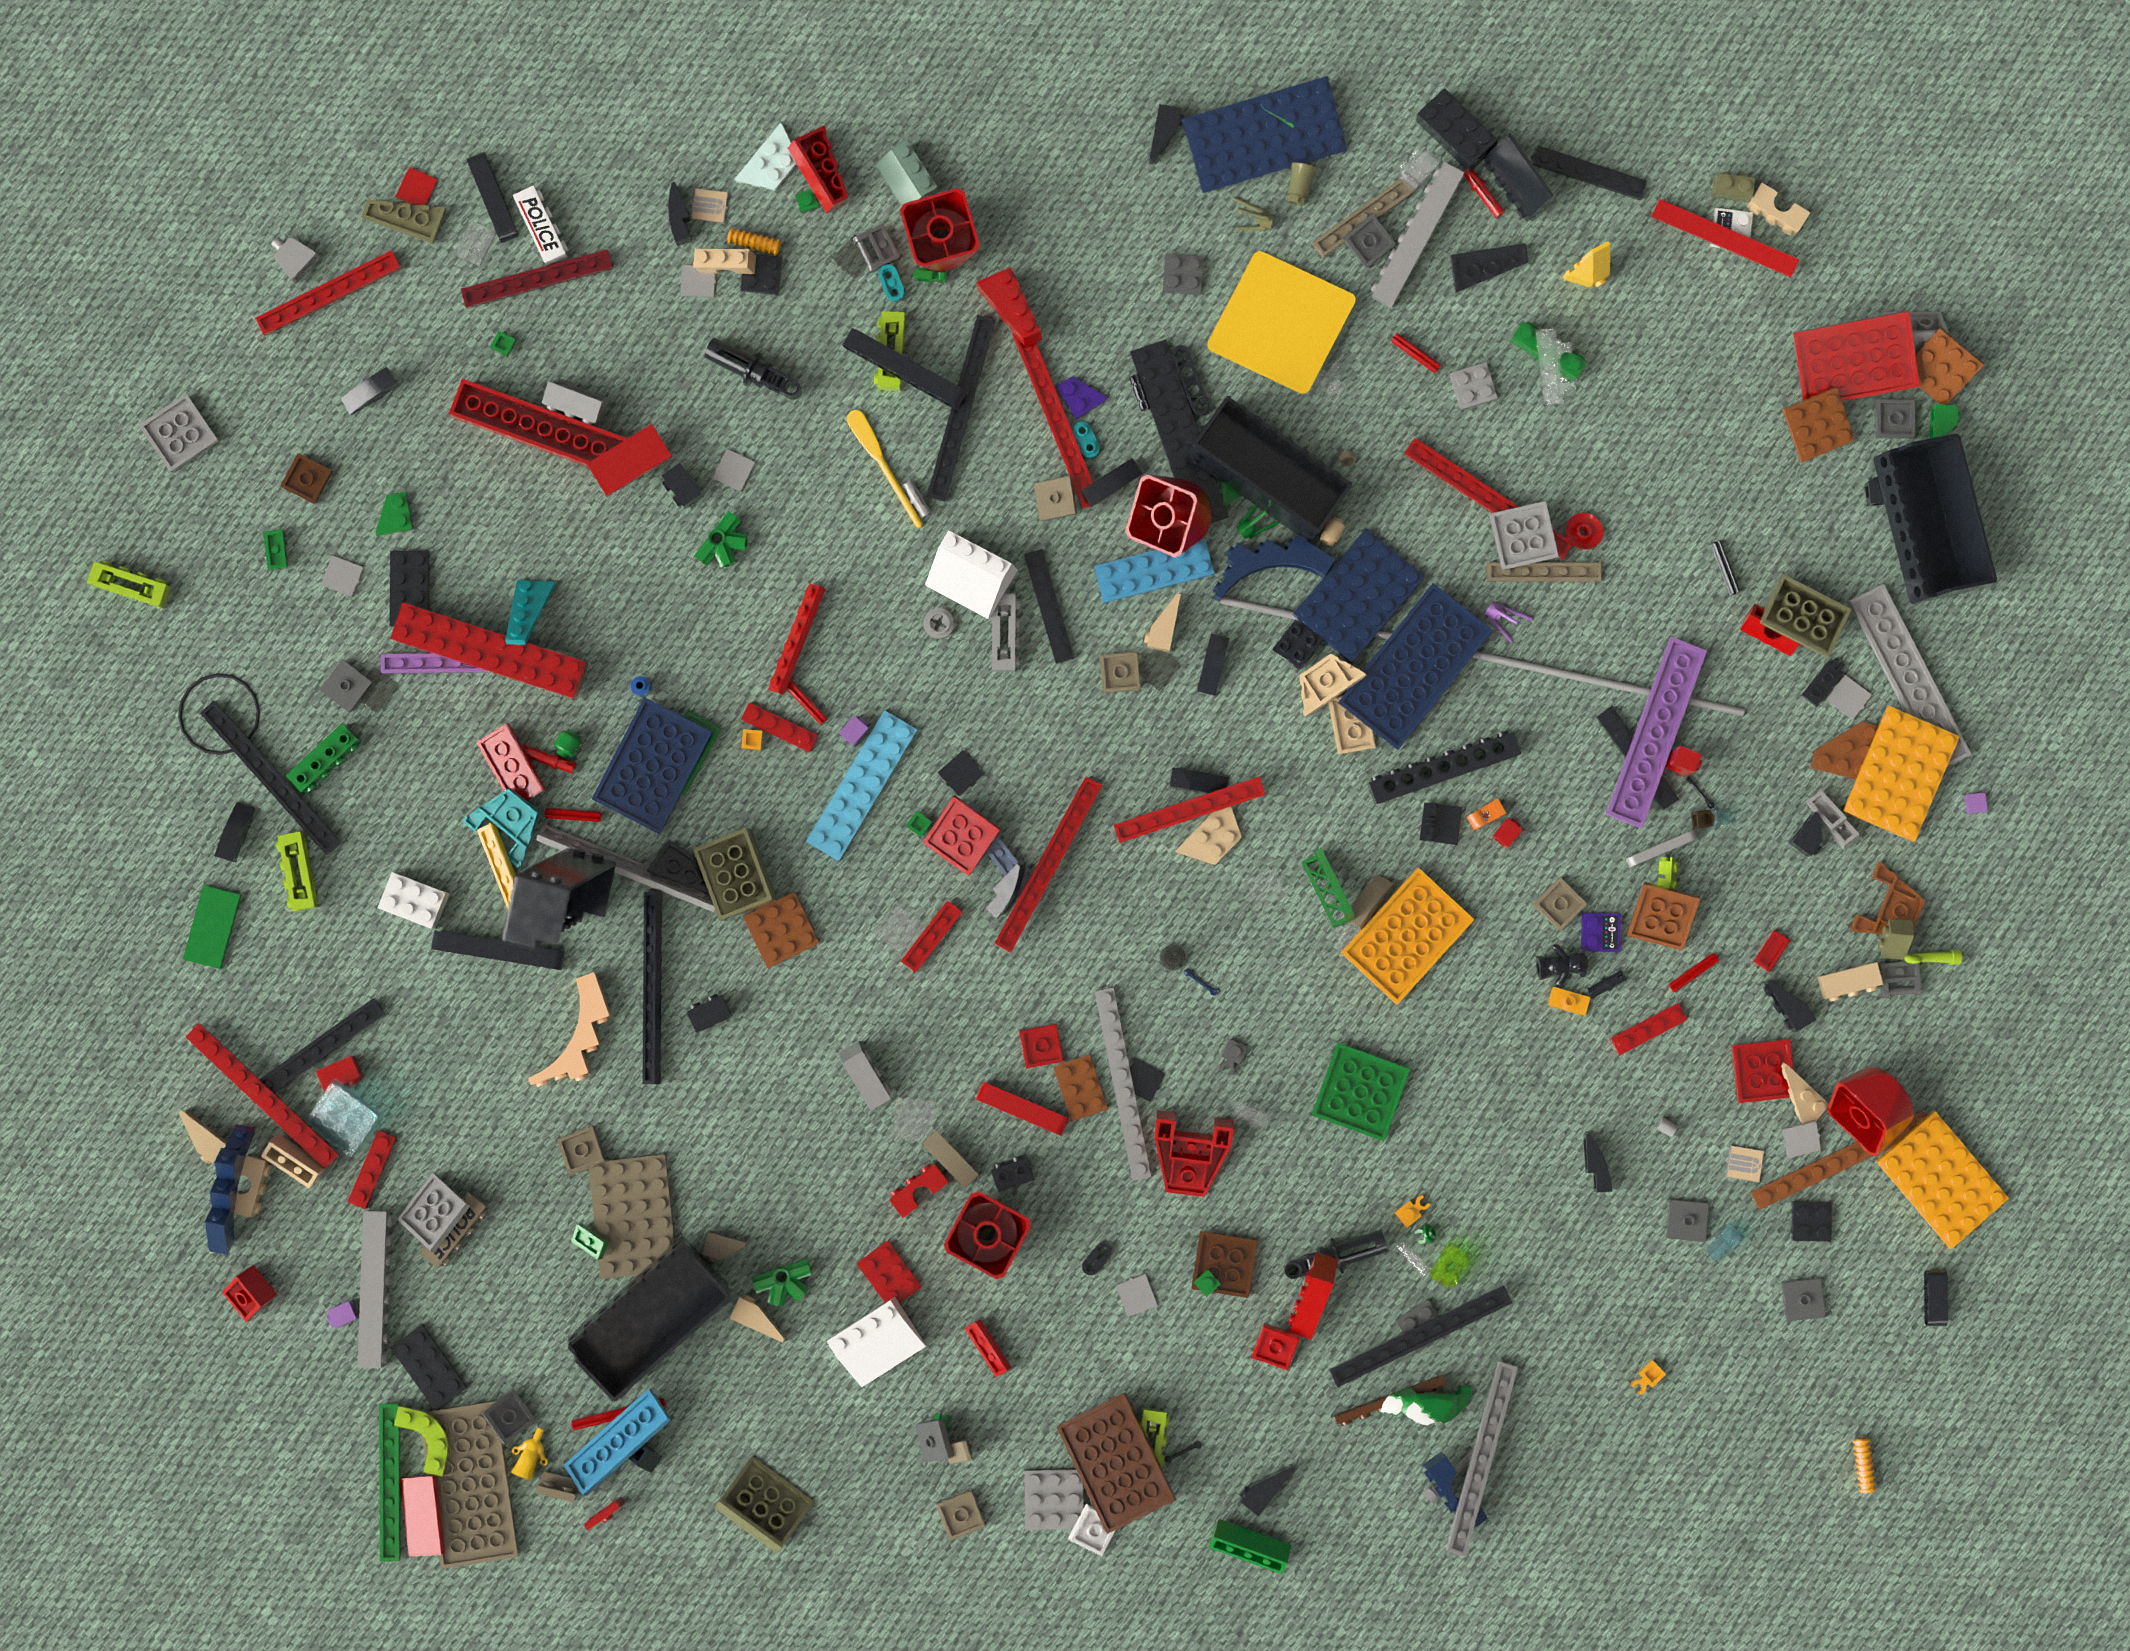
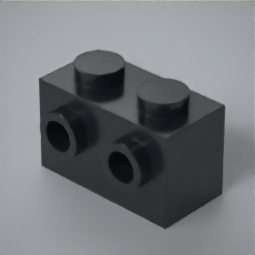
M681 463L661 475L664 479L661 483L667 491L672 490L675 495L673 500L678 507L682 505L684 509H687L704 497Z
M714 994L706 998L708 1002L702 1005L698 1002L689 1007L690 1010L686 1013L696 1033L733 1017L723 995L718 996Z
M1023 1155L1012 1158V1163L1006 1165L1004 1161L994 1164V1169H991L998 1192L1035 1180L1028 1157L1023 1158Z

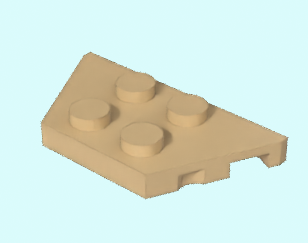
M1329 654L1299 675L1302 686L1301 696L1304 704V716H1310L1367 676L1366 673L1332 654Z
M1227 807L1213 812L1175 852L1216 865L1242 838L1232 808Z

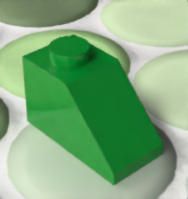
M1935 404L1931 407L1929 439L1945 436L1960 422L1961 412H1958L1959 406Z

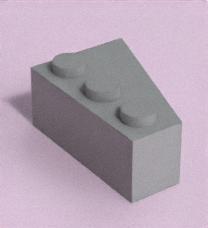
M859 1041L839 1052L843 1066L870 1110L891 1099L889 1095L891 1090L886 1081L882 1083L879 1078L882 1076L877 1066L873 1067L870 1062L872 1060L867 1050H863Z

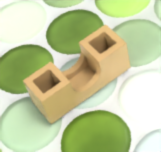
M1761 183L1747 204L1750 212H1753L1755 215L1760 214L1766 218L1765 220L1769 224L1778 225L1785 234L1795 236L1810 212L1796 203L1788 211L1782 212L1777 210L1774 206V199L1778 192Z
M695 249L693 268L700 273L719 274V270H730L736 274H755L756 255L749 249Z
M246 1155L241 1175L249 1178L251 1188L246 1194L237 1192L234 1214L251 1218L260 1212L261 1203H259V1200L266 1190L265 1178L271 1172L270 1162L266 1159Z

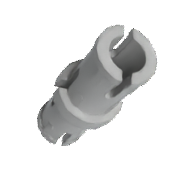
M913 479L902 485L911 499L910 503L914 504L921 518L930 515L932 511L924 500L925 496L919 492Z

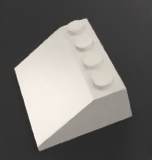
M948 530L938 548L925 585L989 619L1015 576L1017 569L1012 563Z
M896 1297L890 1299L827 1341L835 1356L861 1387L926 1347Z

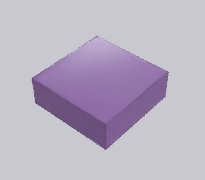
M1986 793L1965 795L1967 814L1988 812Z

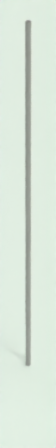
M1223 597L1220 601V604L1298 620L1293 616V611ZM1380 630L1374 637L1388 640L1393 633ZM1476 651L1472 658L1646 696H1649L1651 690L1646 687ZM1690 697L1688 705L1743 716L1745 712L1743 708Z

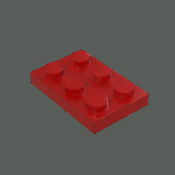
M888 1240L856 1263L885 1303L896 1297L900 1304L922 1287Z

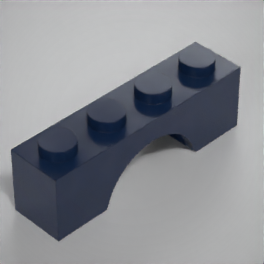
M1441 1451L1423 1464L1426 1469L1424 1474L1430 1482L1434 1481L1436 1484L1434 1489L1440 1497L1444 1496L1447 1501L1444 1504L1448 1510L1456 1514L1460 1498L1455 1497L1452 1492V1480L1457 1471L1447 1456ZM1479 1507L1474 1528L1488 1519L1481 1507Z

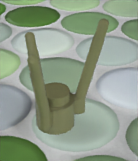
M1236 197L1233 198L1235 202L1256 211L1237 208L1239 212L1257 217L1256 224H1259V226H1237L1236 230L1265 231V228H1271L1274 214Z

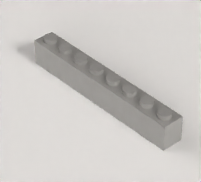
M1446 162L1443 163L1442 167H1437L1433 174L1436 177L1433 184L1428 183L1424 191L1427 195L1424 200L1420 198L1415 208L1418 210L1416 215H1411L1406 224L1409 228L1406 233L1402 231L1397 241L1400 245L1397 249L1393 248L1388 258L1391 261L1388 266L1386 264L1383 266L1380 272L1382 278L1379 282L1375 281L1371 289L1374 292L1371 298L1392 308L1464 175L1463 171Z
M363 1211L357 1368H383L388 1362V1352H385V1344H388L389 1341L386 1324H389L390 1319L389 1313H387V1305L390 1304V1293H387V1285L391 1283V1274H388V1266H391L392 1256L389 1254V1246H392V1235H389V1228L393 1225V1216L390 1215V1211Z

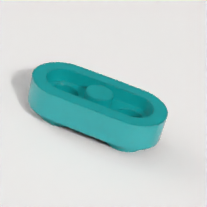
M883 265L879 270V279L885 295L889 301L899 302L904 297V288L898 272L893 265ZM889 272L892 276L891 278H886L885 274ZM897 290L898 295L893 296L891 292Z
M1086 422L1076 423L1073 427V434L1081 454L1087 459L1095 458L1099 453V444L1091 426ZM1084 428L1086 432L1084 434H1080L1079 429ZM1088 445H1091L1094 449L1092 451H1088L1086 447Z

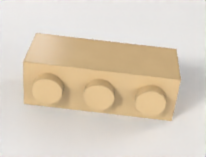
M1877 962L1817 977L1823 999H1829L1830 1002L1840 1000V995L1848 994V997L1859 995L1860 990L1866 989L1867 992L1878 990V986L1883 985Z
M280 1134L269 1142L261 1157L309 1189L319 1180L325 1170L309 1153Z

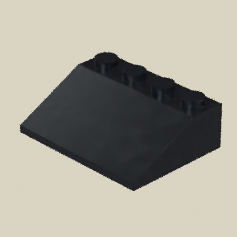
M1509 133L1486 155L1484 166L1489 173L1492 172L1496 177L1495 182L1499 188L1503 187L1507 193L1506 198L1511 204H1515L1519 217L1528 222L1546 210L1554 195L1514 137Z

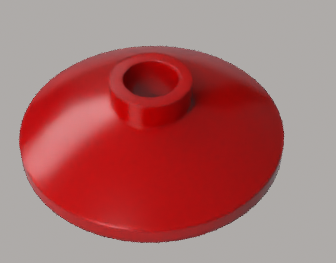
M1578 513L1567 522L1566 535L1572 545L1579 549L1588 550L1596 547L1601 542L1603 527L1594 515ZM1580 531H1584L1585 536H1582Z

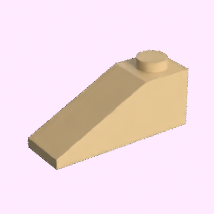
M1181 594L1175 595L1151 626L1150 632L1146 631L1144 643H1148L1147 648L1164 652L1170 651Z
M181 1110L179 1115L197 1152L202 1155L200 1158L208 1164H215L214 1162L221 1147L224 1148L227 1141L187 1110Z
M749 1295L740 1296L730 1319L783 1343L786 1337L762 1307L755 1302L756 1299Z

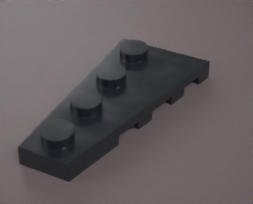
M1526 243L1450 255L1455 293L1528 263Z
M668 840L647 868V872L709 894L697 858L671 840Z

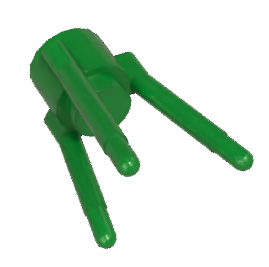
M1253 505L1244 518L1238 522L1239 525L1236 529L1244 539L1247 537L1252 539L1255 535L1279 525L1280 522L1276 521L1253 531L1256 529L1254 524L1267 514V510H1264L1252 521L1247 520L1257 508L1256 505Z

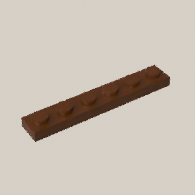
M1441 1374L1410 1387L1417 1394H1425L1424 1392L1431 1389L1432 1392L1438 1391L1443 1388L1442 1385L1447 1383ZM1390 1394L1333 1415L1337 1425L1345 1426L1352 1423L1354 1418L1359 1417L1363 1419L1371 1415L1370 1412L1375 1410L1381 1412L1383 1403Z

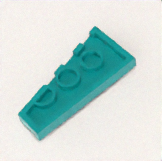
M517 580L506 634V644L526 645L535 628L537 619L542 614L544 605H547L549 596L556 587L555 582Z

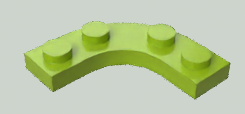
M398 1406L394 1426L415 1430L426 1439L428 1453L423 1472L444 1476L449 1453V1442L447 1434L439 1421L425 1411Z

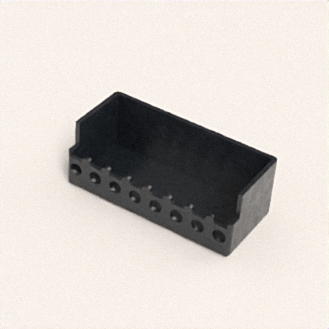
M1227 396L1187 453V457L1191 462L1205 469L1261 510H1267L1268 515L1297 534L1305 542H1312L1352 486V482L1343 478L1339 472L1329 468L1322 460L1312 456L1308 450L1302 449L1291 438L1285 437L1275 427L1264 422L1261 417L1254 415L1244 405L1233 400L1231 396Z
M1951 434L1914 441L1875 456L1873 462L1910 603L1916 604L1964 594L1995 583L1997 576L1960 435Z
M564 849L517 873L514 877L502 940L535 950V947H540V943L545 944L548 942L559 945L561 933H564L565 929H570L571 925L576 926L577 922L581 923L584 912L605 917L616 862L604 859V856L601 854L587 855L585 854L586 851L582 849H574V851Z
M680 1237L568 1337V1349L574 1355V1362L611 1401L616 1402L624 1397L636 1383L719 1309L730 1302L731 1296L728 1283L685 1237Z

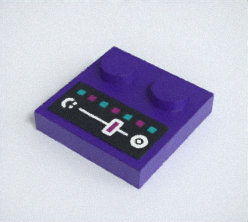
M1581 913V948H1584L1585 952H1621V914Z

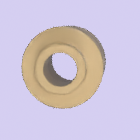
M1335 516L1333 519L1329 518L1320 533V540L1329 546L1337 543L1345 529L1344 521Z

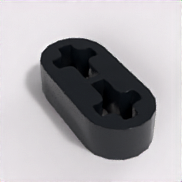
M1106 1243L1096 1245L1082 1263L1083 1272L1090 1276L1095 1275L1110 1258L1112 1253L1111 1247ZM1107 1247L1108 1249L1106 1250V1252L1108 1253V1255H1102L1098 1259V1248ZM1094 1259L1097 1260L1094 1265L1096 1269L1088 1272L1085 1264L1087 1262L1092 1263Z

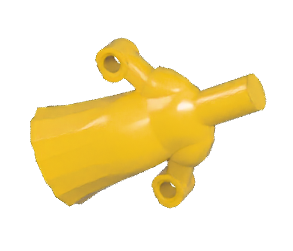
M537 1427L533 1438L525 1440L522 1445L512 1449V1453L516 1455L522 1450L523 1452L511 1473L527 1480H533L538 1457L541 1459V1465L546 1466L548 1464V1459L544 1454V1446L540 1441L544 1429Z

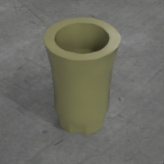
M1291 163L1288 203L1300 206L1306 204V199L1317 171L1316 167L1304 163Z

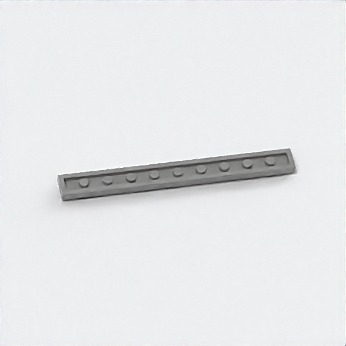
M544 824L537 835V841L561 851L564 849L572 851L574 849H582L586 851L585 854L587 855L601 854L604 856V859L616 862L615 873L706 910L715 911L709 894L647 872L649 866L546 824Z
M1114 988L1095 991L1132 1180L1150 1178L1152 1176Z
M1503 1362L1497 1363L1445 1550L1447 1552L1463 1557L1467 1555L1518 1367Z

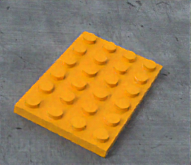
M1887 706L1843 812L1915 842L1960 736L1894 707Z
M1418 867L1340 953L1398 1005L1474 919Z
M1936 1111L1928 1114L1876 1160L1877 1164L1950 1249H1953L2009 1199Z

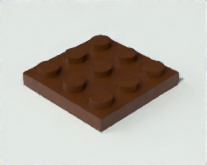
M1200 1231L1191 1289L1200 1290L1193 1282L1208 1269L1221 1284L1213 1293L1249 1298L1258 1240Z

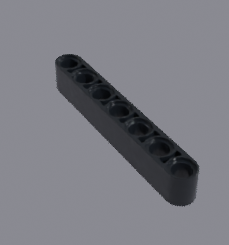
M851 328L842 344L850 352L952 409L958 410L967 394L959 386L857 329Z
M434 930L431 945L433 950L562 970L565 951L535 947V950L504 941Z

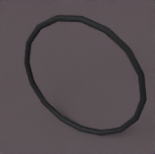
M216 673L201 677L188 687L180 700L178 720L183 735L192 746L204 753L224 755L233 752V750H206L194 743L186 733L182 721L183 703L191 689L203 680L215 677L230 678L245 686L254 699L257 711L255 726L248 736L250 740L258 728L260 708L256 695L247 683L233 675Z

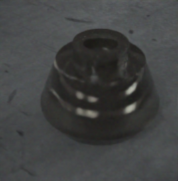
M1168 945L1160 953V962L1167 970L1175 971L1185 964L1186 954L1178 945Z

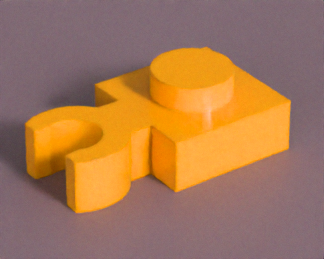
M1423 1195L1418 1196L1414 1204L1408 1201L1394 1212L1406 1228L1422 1216L1419 1213L1420 1210H1426L1430 1207L1429 1203L1425 1206L1420 1205V1200L1424 1198Z
M1650 1360L1638 1372L1641 1378L1633 1380L1630 1385L1635 1387L1636 1384H1640L1641 1389L1637 1393L1641 1395L1646 1391L1648 1384L1653 1388L1666 1374L1653 1360Z

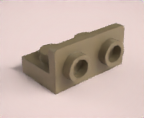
M546 1471L543 1472L541 1482L537 1485L536 1494L574 1502L577 1499L579 1492L571 1477Z

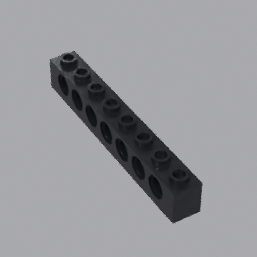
M1508 731L1497 734L1498 738L1490 740V737L1479 740L1480 744L1472 746V743L1461 747V751L1454 752V750L1444 752L1443 757L1436 759V756L1425 759L1426 763L1418 765V762L1407 765L1406 770L1400 771L1398 768L1389 771V776L1382 778V775H1377L1370 778L1371 782L1367 785L1374 804L1377 805L1519 756L1521 751L1514 732L1509 734ZM1495 743L1502 746L1501 753L1494 752L1493 745ZM1476 750L1484 752L1482 760L1475 757ZM1458 756L1465 757V766H1460L1457 763ZM1440 762H1445L1448 765L1447 772L1440 771ZM1421 769H1428L1430 777L1423 778L1421 776ZM1406 774L1412 777L1410 785L1405 784L1402 780ZM1386 781L1393 782L1394 789L1392 791L1385 789L1384 784Z

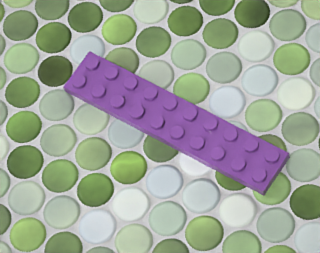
M1674 637L1669 638L1605 815L1640 829L1643 828L1707 650Z

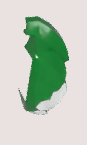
M1459 1385L1457 1391L1449 1389L1453 1394H1417L1410 1387L1390 1394L1384 1401L1381 1412L1389 1413L1392 1416H1398L1400 1413H1403L1409 1419L1423 1425H1429L1434 1422L1446 1423L1454 1419L1466 1406L1471 1397V1386Z

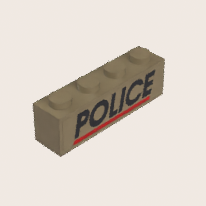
M468 1192L463 1198L470 1207L435 1253L427 1247H424L419 1253L436 1268L442 1265L445 1267L452 1259L450 1257L451 1253L461 1248L464 1244L462 1240L466 1234L470 1236L476 1229L474 1224L478 1219L482 1221L488 1213L486 1209L489 1205L472 1192Z

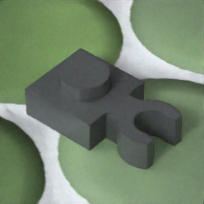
M1229 1039L1222 1055L1227 1060L1221 1064L1220 1071H1223L1225 1066H1229L1231 1069L1229 1075H1232L1234 1073V1063L1240 1065L1247 1046Z

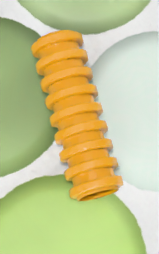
M734 227L728 233V244L734 243L735 246L739 244L740 247L745 246L747 249L750 247L751 250L756 249L758 252L762 250L763 253H774V256L779 254L781 247L780 239L775 240L773 237L769 239V236H758L757 233L753 235L752 232L746 233L745 230H735Z
M1866 1437L1854 1439L1853 1443L1855 1446H1853V1449L1856 1450L1854 1455L1857 1457L1855 1458L1857 1462L1856 1468H1858L1856 1472L1859 1474L1857 1479L1860 1480L1858 1486L1861 1487L1859 1492L1873 1493L1877 1491V1488L1874 1487L1876 1482L1874 1481L1875 1475H1873L1874 1469H1872L1874 1464L1871 1463L1873 1457H1870L1872 1451H1870L1871 1445H1869L1870 1439Z

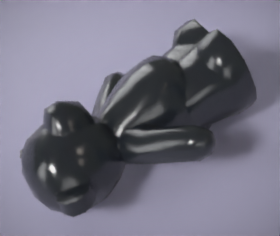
M1554 944L1552 948L1559 957H1536L1539 980L1559 975L1555 982L1556 987L1563 985L1570 972L1579 974L1581 977H1586L1588 958L1585 955L1584 948H1579L1576 953L1568 956L1559 945Z

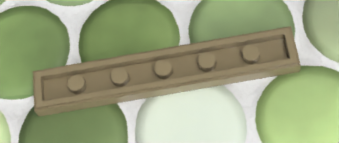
M1403 176L1313 241L1312 245L1321 257L1325 258L1343 245L1345 241L1342 238L1370 214L1379 219L1415 191Z
M1487 562V582H1602V562H1536L1506 570L1501 569L1500 562Z

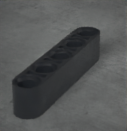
M481 152L467 158V163L500 242L504 243L519 237L485 153Z

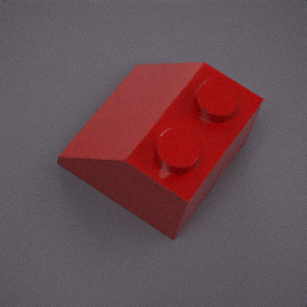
M254 1265L236 1276L222 1291L245 1322L250 1320L277 1296L274 1288L268 1284L262 1273Z

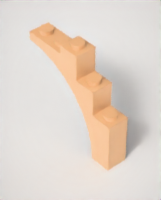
M596 972L576 978L580 996V1012L573 1038L565 1051L553 1064L542 1072L529 1077L531 1085L536 1084L537 1087L548 1084L547 1080L555 1078V1081L566 1077V1073H568L570 1079L575 1078L576 1081L587 1078L586 1074L591 1073L584 1050L589 1053L597 1050V1046L601 1045L594 1022H597V1025L607 1022L608 1017L612 1016Z

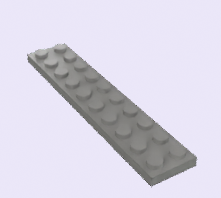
M1882 584L1848 601L1904 712L1960 736L1947 766L1971 755L1885 585Z

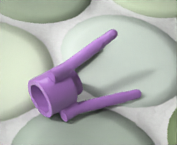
M1493 601L1485 612L1489 616L1487 620L1509 642H1513L1512 638L1495 619L1499 621L1502 616L1515 624L1519 623L1504 613L1505 611L1530 621L1533 620V617Z

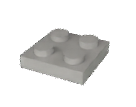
M1487 363L1449 374L1460 410L1497 400Z

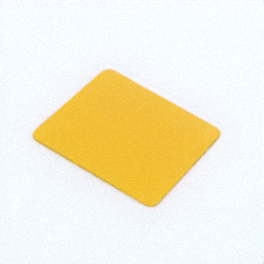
M1258 251L1250 260L1208 340L1207 346L1210 351L1298 393L1305 394L1311 389L1356 302V298L1352 293L1267 253Z

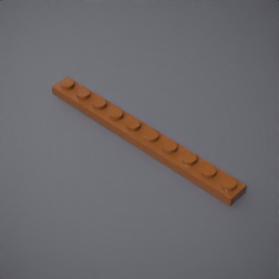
M1921 1110L1915 1113L1911 1123L1883 1151L1891 1148L1927 1116L1926 1111ZM1856 1141L1750 1193L1758 1209L1761 1210L1872 1157V1155Z

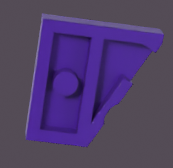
M1070 377L1056 386V389L1076 420L1107 401L1106 396L1074 377Z

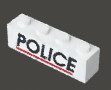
M531 186L514 194L513 197L546 266L568 258L566 252L569 250L564 240L560 242L558 237L561 233L556 223L552 225L550 218L553 216L548 206L544 208L542 201L545 199L541 191H536L534 186Z

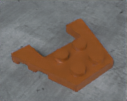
M1877 862L1871 878L1889 885L1875 922L1857 914L1849 931L1882 934L1883 927L1887 926L1889 919L1913 921L1914 929L1925 900L1902 882L1896 874L1887 869L1882 862Z

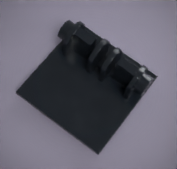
M1295 620L1272 650L1291 662L1299 670L1304 667L1308 659L1311 658L1315 650L1321 645L1324 638Z
M1424 802L1419 840L1458 845L1462 807Z

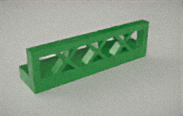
M1322 848L1314 850L1315 856L1302 861V865L1333 928H1336L1354 920V912ZM1318 861L1320 865L1318 873L1309 870L1307 865ZM1319 877L1328 881L1326 889L1317 886ZM1327 894L1335 896L1334 905L1325 902ZM1335 910L1343 912L1345 917L1335 921L1333 913Z

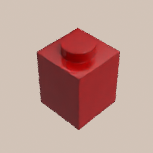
M1507 818L1491 837L1507 849L1523 830L1520 828L1521 824L1517 820Z

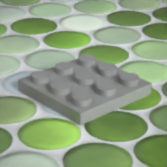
M187 393L139 424V427L171 473L219 442Z
M1546 501L1489 514L1502 570L1559 557Z
M432 1173L397 1220L425 1247L435 1253L470 1205L438 1175Z
M1025 1470V1530L1073 1529L1083 1511V1483L1077 1470Z

